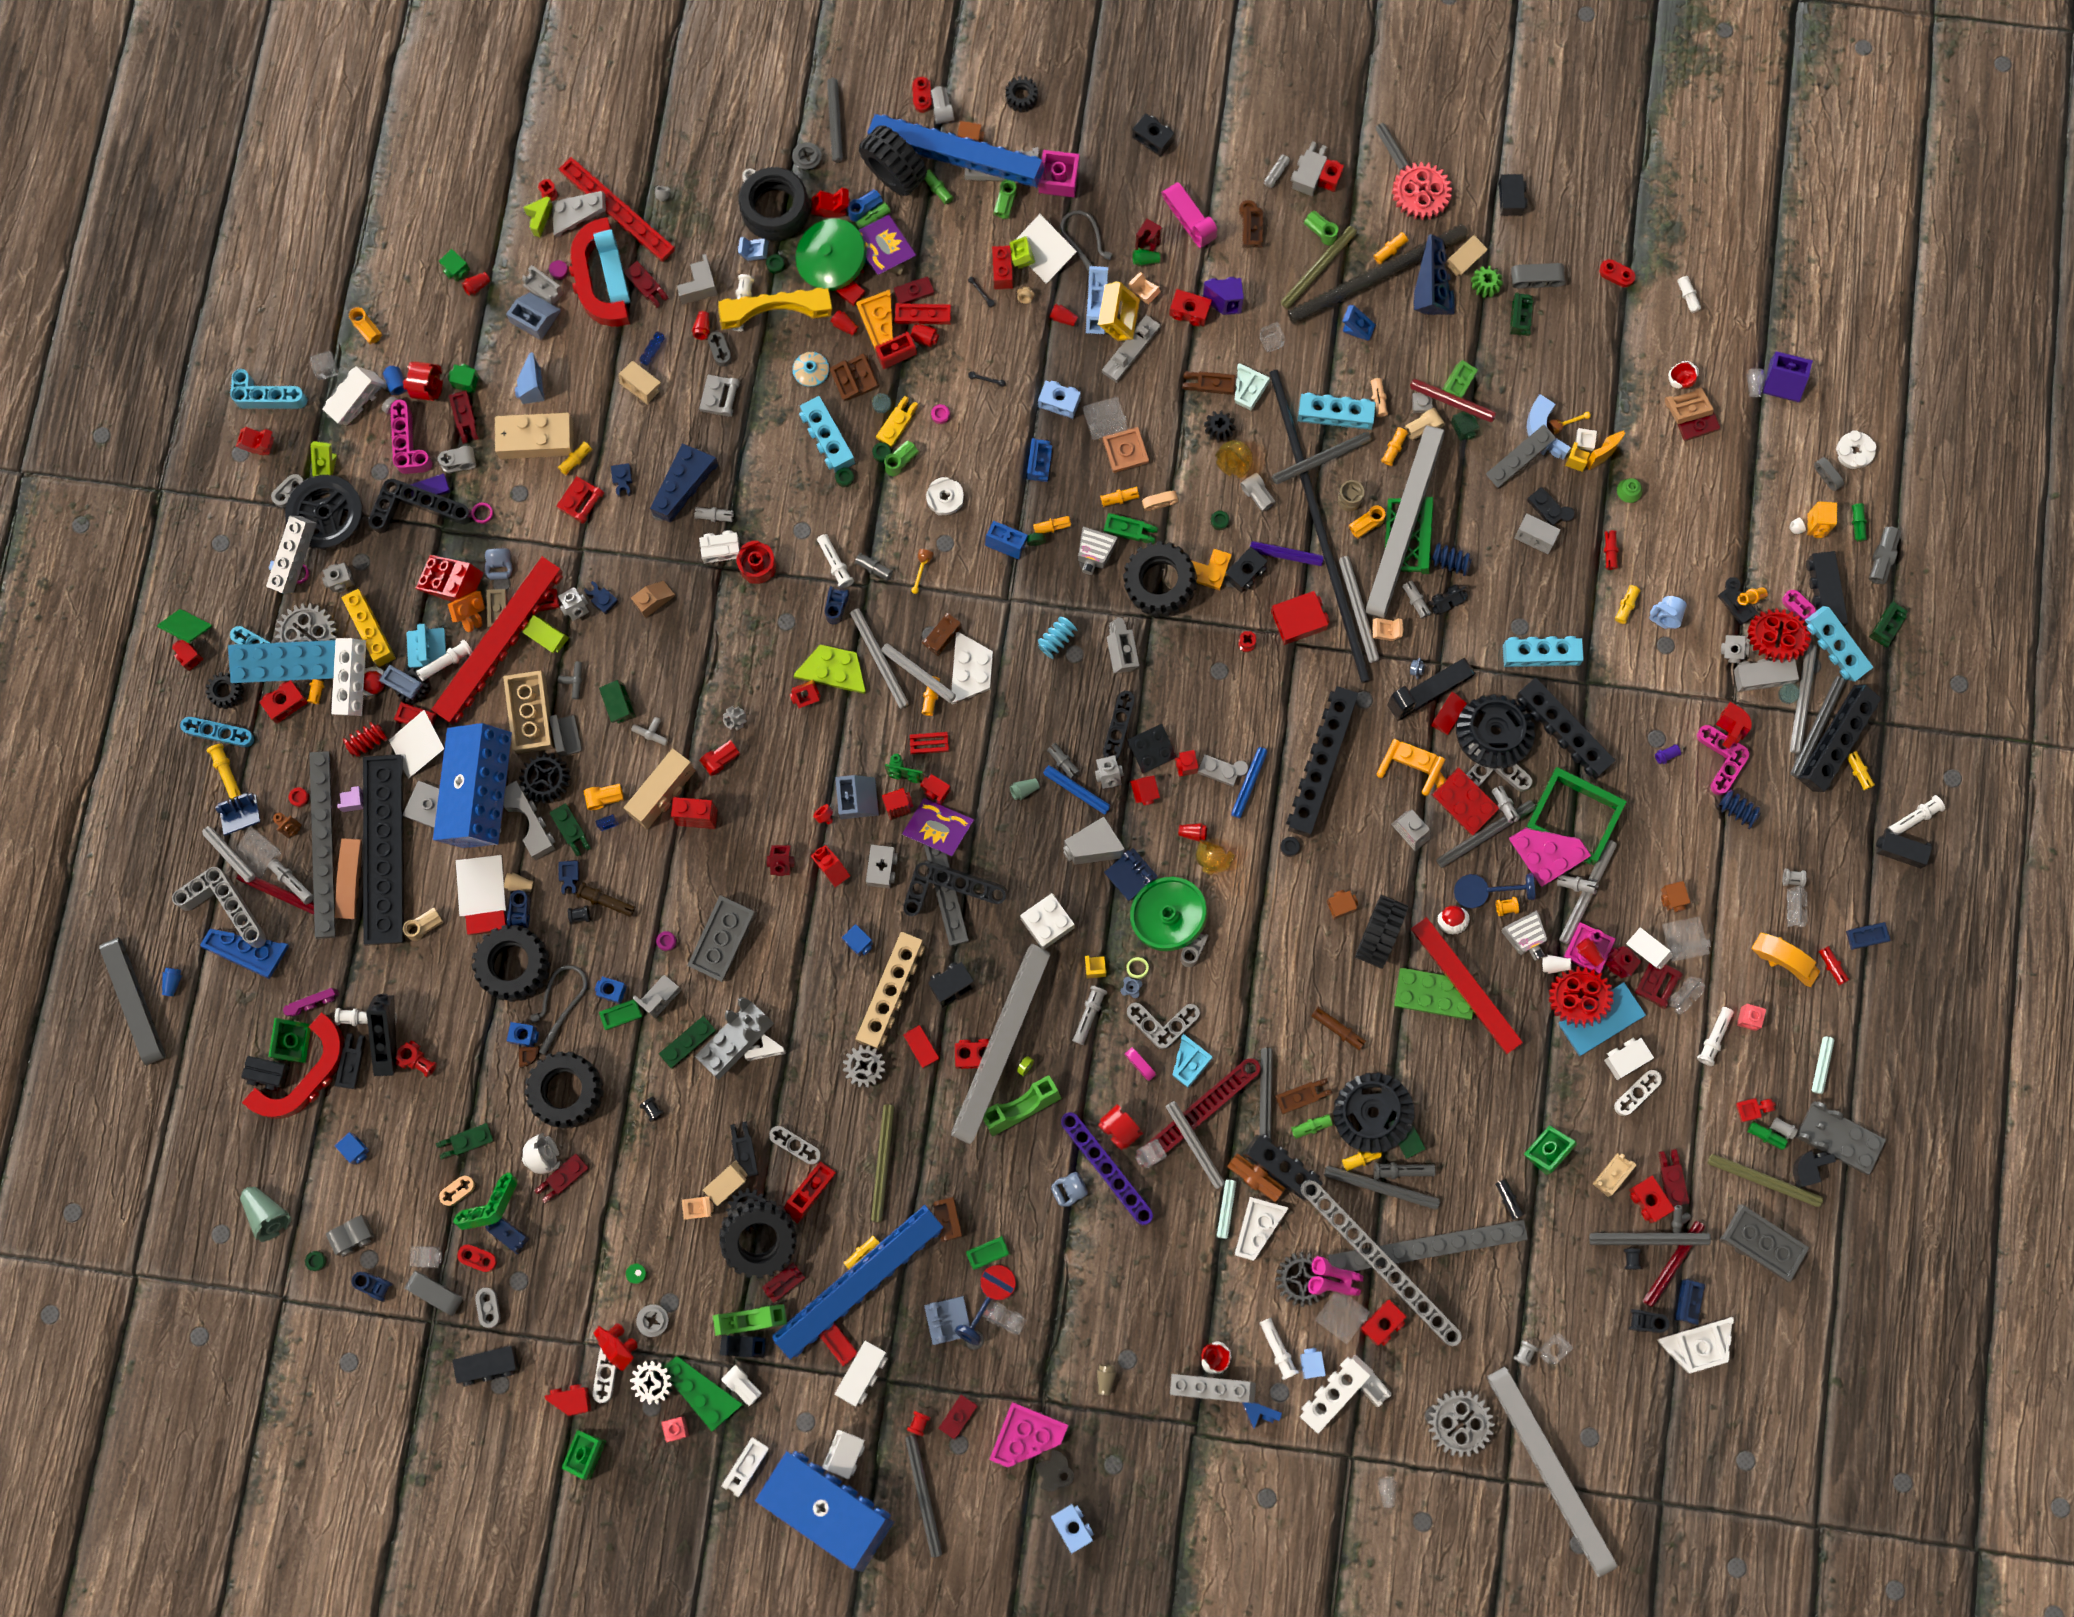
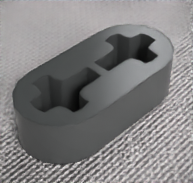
M720 332L711 333L708 337V343L715 362L722 367L729 365L731 354L723 334ZM715 338H718L719 340V347H717L716 343L714 342ZM719 352H723L725 360L720 358Z
M1822 457L1814 463L1815 470L1831 490L1836 491L1844 486L1842 477L1828 459Z

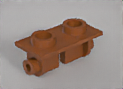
M276 813L273 817L274 822L279 826L276 830L288 839L291 836H295L302 826L292 816L287 818L283 813Z

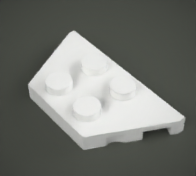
M956 632L952 692L955 693L956 698L951 704H956L965 698H971L977 693L990 690L993 651L959 632Z
M1733 1317L1657 1340L1687 1373H1693L1728 1362L1729 1345L1731 1344L1732 1337L1730 1336L1731 1327L1734 1320Z

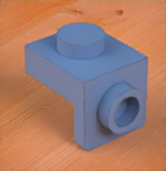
M740 237L739 255L747 261L767 258L768 241L765 238L749 241L745 237Z

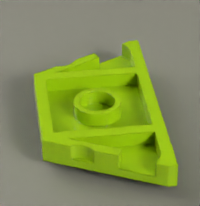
M819 645L794 673V678L804 681L814 679L815 683L862 694L866 692L858 656L855 652Z

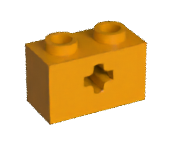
M1818 501L1808 513L1807 535H1812L1814 538H1824L1837 525V503Z

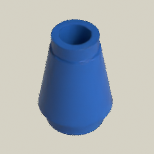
M165 967V972H162V995L174 997L182 977L180 975L181 970Z

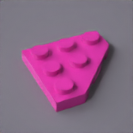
M1526 827L1509 838L1541 887L1591 856L1580 838L1537 831Z
M1012 1402L989 1460L1005 1467H1010L1061 1445L1068 1425Z

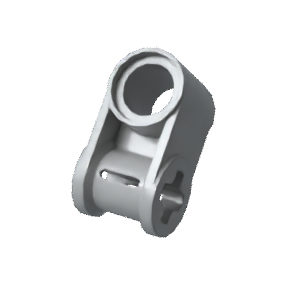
M470 446L443 451L438 456V462L446 473L470 470L476 467L473 448Z
M1200 934L1191 944L1183 948L1180 957L1182 965L1193 967L1197 963L1207 941L1208 934ZM1186 953H1191L1194 955L1195 959L1192 961H1188L1185 959L1184 955Z

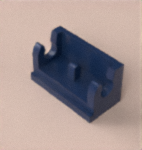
M503 1217L498 1222L485 1226L490 1234L516 1254L521 1251L530 1239Z
M1687 1279L1682 1280L1675 1320L1698 1325L1705 1284Z

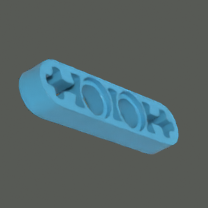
M186 717L180 723L181 730L190 736L240 747H249L254 742V735L244 728L194 717ZM191 722H192L193 725H195V726H197V727H199V728H198V730H197L196 728H192V727H191L190 729H188L186 726H187V724L190 725ZM211 725L213 727L212 733L205 735L204 728ZM226 729L231 730L230 737L223 739L222 732ZM236 734L242 737L246 734L249 738L243 742L240 738L236 737Z

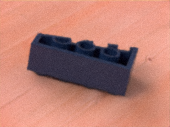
M682 443L650 507L653 516L671 522L686 505L687 500L696 493L697 488L702 482L707 480L712 470L717 468L718 462L716 457Z

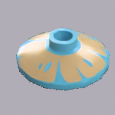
M806 352L800 355L793 365V375L796 381L807 387H815L822 384L829 374V364L826 358L816 352ZM813 365V368L808 369L807 366Z

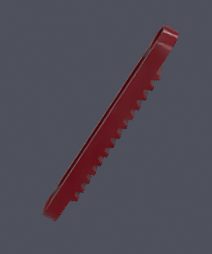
M1252 1058L1244 1060L1183 1112L1192 1130L1201 1125L1259 1074L1260 1064L1258 1061ZM1246 1064H1254L1256 1071L1253 1074H1248L1245 1071ZM1174 1121L1139 1149L1136 1155L1138 1165L1144 1168L1152 1166L1184 1139ZM1143 1152L1151 1154L1152 1159L1149 1163L1141 1161L1140 1155Z

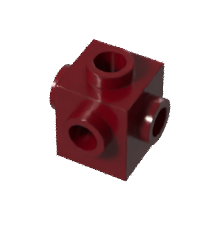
M771 845L770 855L767 856V867H770V875H790L791 868L795 866V857L791 856V845Z
M1622 946L1617 949L1613 948L1607 956L1609 958L1605 962L1613 974L1623 979L1633 974L1641 960L1634 955L1631 949Z

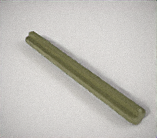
M1349 226L1283 298L1281 305L1284 308L1289 309L1356 235L1357 231L1355 228Z
M889 1104L883 1106L871 1221L878 1223L882 1222L894 1114V1106Z
M1711 1154L1708 1158V1164L1813 1206L1820 1207L1822 1205L1823 1197L1720 1156Z

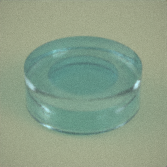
M877 394L872 400L873 409L878 413L887 412L891 407L890 398L886 394Z
M1785 684L1779 690V699L1786 704L1795 702L1799 697L1798 688L1793 684Z

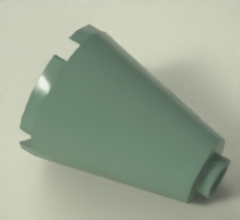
M247 1187L242 1191L240 1200L257 1241L258 1239L260 1242L269 1241L280 1235L278 1232L283 1227L286 1229L291 1222L289 1213L257 1187Z

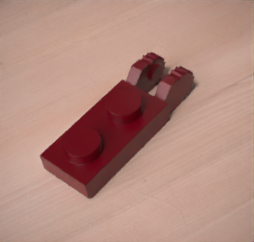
M638 261L623 272L638 291L656 308L660 306L658 300L653 297L656 293L665 301L669 299L660 285Z
M467 390L449 395L456 427L463 444L467 443V435L464 431L467 428L471 429V435L474 440H478L479 437L475 427L476 422Z
M1671 1150L1673 1166H1667L1666 1154L1664 1151H1660V1171L1666 1197L1673 1207L1690 1204L1677 1150Z
M575 1153L534 1191L536 1194H540L549 1185L554 1189L544 1196L542 1201L546 1204L557 1194L560 1195L588 1171L589 1168L578 1154Z

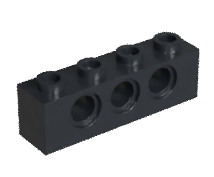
M1264 1134L1262 1136L1255 1135L1242 1155L1266 1171L1272 1178L1304 1202H1309L1301 1193V1185L1303 1182L1311 1180L1321 1186L1323 1182L1319 1180L1320 1176L1312 1170L1307 1171L1303 1168L1304 1164L1298 1159L1294 1158L1293 1160L1287 1156L1288 1152L1280 1146L1278 1148L1272 1144L1273 1140ZM1267 1149L1272 1153L1269 1161L1264 1157V1152ZM1283 1161L1288 1166L1286 1172L1280 1170V1164ZM1299 1173L1303 1176L1301 1184L1296 1182V1175ZM1309 1184L1306 1187V1193L1308 1195L1315 1193V1186Z

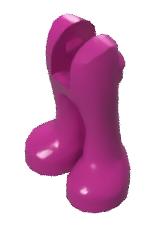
M1318 1256L1313 1260L1312 1271L1315 1274L1339 1278L1340 1282L1318 1276L1312 1277L1308 1283V1290L1311 1294L1319 1295L1325 1291L1339 1292L1349 1296L1361 1294L1362 1290L1351 1287L1352 1281L1363 1282L1362 1275L1350 1270L1334 1267L1324 1257Z

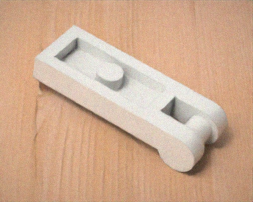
M752 1437L725 1479L722 1487L726 1490L730 1489L739 1498L770 1448ZM735 1476L742 1480L739 1485L733 1482Z

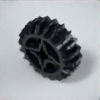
M546 752L543 753L542 758L539 754H536L537 759L535 760L529 757L531 763L524 762L526 769H520V772L524 775L519 776V780L524 781L520 786H525L523 791L529 793L528 798L530 800L535 798L537 803L542 799L544 804L547 803L548 799L554 803L555 796L561 799L560 793H567L564 787H570V784L566 782L571 780V776L567 775L571 772L569 768H566L567 763L565 761L562 762L560 756L555 758L553 753L550 754L549 758ZM553 765L555 767H550L549 769H542L540 766ZM536 770L537 776L531 783L532 774ZM541 772L548 777L547 780L550 784L543 780ZM559 773V781L556 784V786H554V779L557 777V774ZM542 787H548L550 790H549V791H545V792H540V791H537L536 789H537V788L540 789V788H542Z

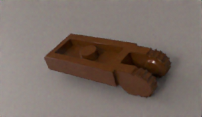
M1201 371L1199 373L1184 372L1183 377L1185 379H1198V383H1183L1182 388L1184 390L1234 395L1236 375Z
M1327 1078L1314 1083L1310 1082L1276 1095L1275 1098L1282 1115L1333 1094L1332 1090H1325L1320 1094L1316 1093L1315 1087L1328 1083Z

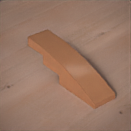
M341 839L336 884L335 918H356L359 878L361 877L362 839Z

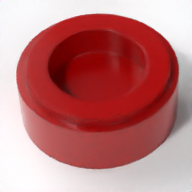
M298 787L290 791L288 798L295 807H304L309 801V794L303 788Z

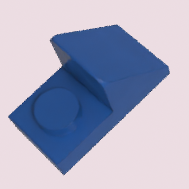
M1355 305L1348 306L1342 321L1345 324L1343 328L1344 333L1366 341L1370 340L1376 325Z
M1241 1402L1253 1429H1255L1260 1414L1263 1415L1262 1419L1271 1423L1274 1420H1280L1282 1413L1255 1402Z

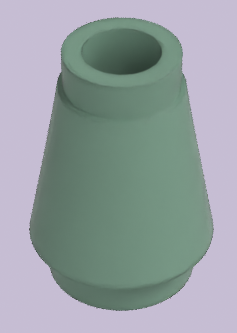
M1034 778L1014 782L1010 786V792L1014 800H1022L1040 787L1037 779Z

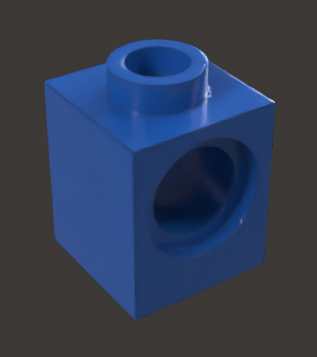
M856 924L842 937L843 941L859 957L862 954L866 955L872 949V939Z
M603 976L601 981L598 980L595 986L596 996L618 1004L622 1003L627 989L626 984ZM608 986H614L613 993L609 995L605 993Z
M510 1022L507 1042L527 1047H533L534 1043H537L539 1032L535 1026ZM524 1030H527V1038L521 1040L520 1033Z
M351 1132L335 1145L349 1163L352 1164L363 1162L367 1158L366 1154L369 1152V1149Z

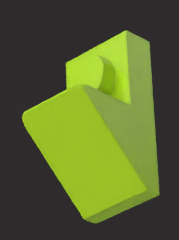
M549 197L542 198L523 208L526 215L532 217L530 228L533 235L540 238L553 208Z
M1027 236L1010 242L1012 261L1015 267L1018 266L1021 269L1035 263Z
M315 441L311 443L313 477L333 475L337 454H332L331 444Z

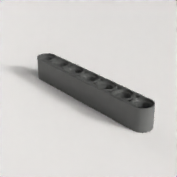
M117 937L101 944L99 948L141 1060L147 1066L165 1058V1051L124 943Z

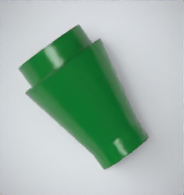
M1141 248L1133 251V264L1138 265V267L1160 263V252Z

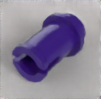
M1674 744L1663 751L1658 750L1655 754V759L1659 764H1666L1668 760L1680 756L1681 750L1677 744Z

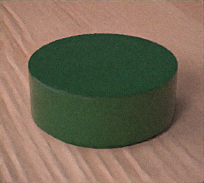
M773 254L767 258L766 267L770 273L778 274L783 271L785 263L780 255Z
M882 442L877 443L872 449L874 459L878 462H884L886 456L891 454L889 445Z
M841 468L836 472L835 479L839 486L849 487L854 482V475L849 468Z
M1224 511L1214 512L1211 516V526L1216 530L1226 529L1229 525L1228 514Z
M1042 533L1029 534L1026 540L1027 545L1038 546L1044 544L1045 535Z
M310 1252L305 1258V1266L310 1271H320L326 1265V1257L321 1252Z

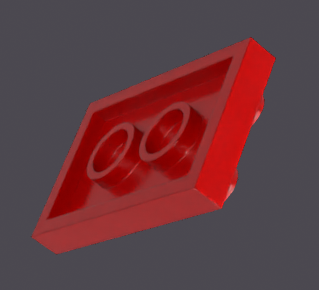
M1457 768L1431 794L1471 836L1499 809L1460 768Z

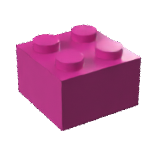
M1043 150L1042 161L1045 170L1038 184V192L1075 197L1080 166L1079 154Z

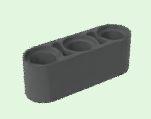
M1561 263L1524 264L1511 268L1513 288L1560 287L1566 283L1564 265Z
M414 1270L404 1287L409 1292L451 1316H454L464 1299Z

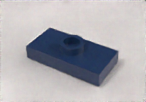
M1885 922L1846 931L1851 950L1891 941Z

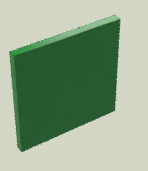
M179 609L160 622L157 627L176 636L180 640L191 643L209 630L212 625Z

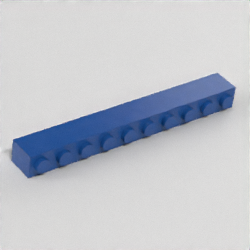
M875 114L867 132L869 135L877 126L884 125L903 137L920 156L1036 188L1045 170L1042 159L1037 156H1027L1019 151L1012 152L1004 147L990 146L986 142L979 143L968 137H957L953 133L946 134L935 128L928 129L920 124H910L902 119H892L887 115Z
M926 1205L921 1207L787 1322V1325H784L773 1334L774 1342L789 1359L793 1356H798L807 1344L816 1341L821 1332L831 1328L836 1319L845 1316L849 1312L850 1307L855 1303H860L870 1290H875L885 1277H890L900 1264H905L914 1252L923 1249L929 1239L938 1236L943 1228L942 1224Z

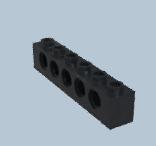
M1536 677L1519 691L1516 696L1518 703L1531 712L1530 714L1535 721L1541 722L1544 730L1558 740V745L1571 754L1570 756L1573 761L1580 763L1584 767V771L1589 777H1593L1596 780L1616 761ZM1537 698L1541 700L1542 705H1536L1533 702V699ZM1546 713H1553L1555 715V719H1549ZM1560 726L1567 727L1568 733L1561 732ZM1573 740H1579L1582 747H1576ZM1586 755H1594L1595 761L1588 760Z
M1854 685L1797 779L1813 792H1825L1830 787L1834 776L1839 772L1843 761L1849 756L1852 746L1858 741L1860 733L1868 724L1869 718L1878 708V703L1882 698L1867 685Z

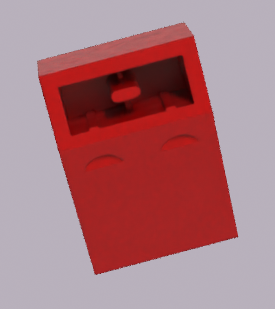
M430 555L415 589L453 602L475 592L484 573L470 563Z

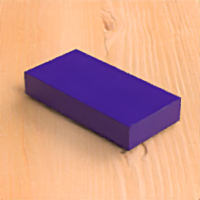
M444 473L410 484L439 496L450 492Z

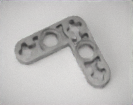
M1477 763L1466 774L1470 779L1473 777L1477 779L1474 783L1478 787L1493 771L1518 791H1527L1532 785L1530 775L1517 764L1511 766L1513 773L1510 775L1505 774L1503 768L1484 767L1486 775L1479 776L1476 773V768L1482 765ZM1518 772L1519 774L1517 777L1519 779L1515 778L1514 780H1512L1511 778H1513L1515 774ZM1526 779V785L1520 786V780Z
M1132 1003L1127 1008L1128 1018L1159 1049L1168 1048L1199 1018L1200 1014L1196 1005L1188 1004L1162 1027L1141 1004ZM1131 1008H1139V1014L1142 1017L1144 1016V1014H1146L1148 1017L1144 1018L1139 1024L1137 1021H1139L1140 1018L1137 1015H1131ZM1187 1009L1190 1011L1194 1009L1195 1017L1190 1016L1186 1020L1189 1024L1186 1025L1179 1016L1182 1015L1184 1018L1187 1015ZM1146 1021L1154 1023L1155 1028L1152 1031L1144 1029L1143 1025ZM1173 1022H1180L1182 1030L1174 1032L1171 1029ZM1167 1028L1170 1034L1175 1037L1172 1039L1170 1035L1166 1039V1045L1164 1043L1159 1044L1158 1037H1164L1167 1034L1164 1030Z

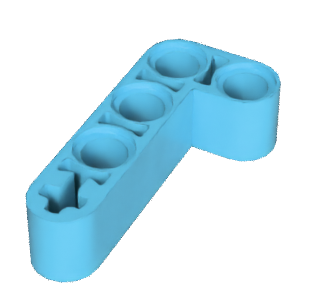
M612 229L594 233L611 303L623 300L625 304L631 303L618 246Z
M237 369L232 374L231 398L240 408L300 409L307 404V397L299 387L254 386V380L246 370ZM245 395L243 399L239 400L240 396ZM260 395H263L260 400H257ZM281 395L280 399L275 400L277 396Z

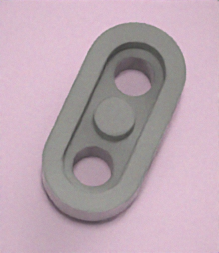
M297 474L288 476L272 492V501L278 507H286L287 500L295 489L294 485L304 481L302 477ZM285 496V499L280 501L281 497Z
M490 1288L480 1289L476 1294L479 1322L486 1328H493L500 1322L497 1294ZM485 1295H490V1300L485 1302ZM490 1314L494 1316V1319L491 1322H489L487 1319L488 1315Z

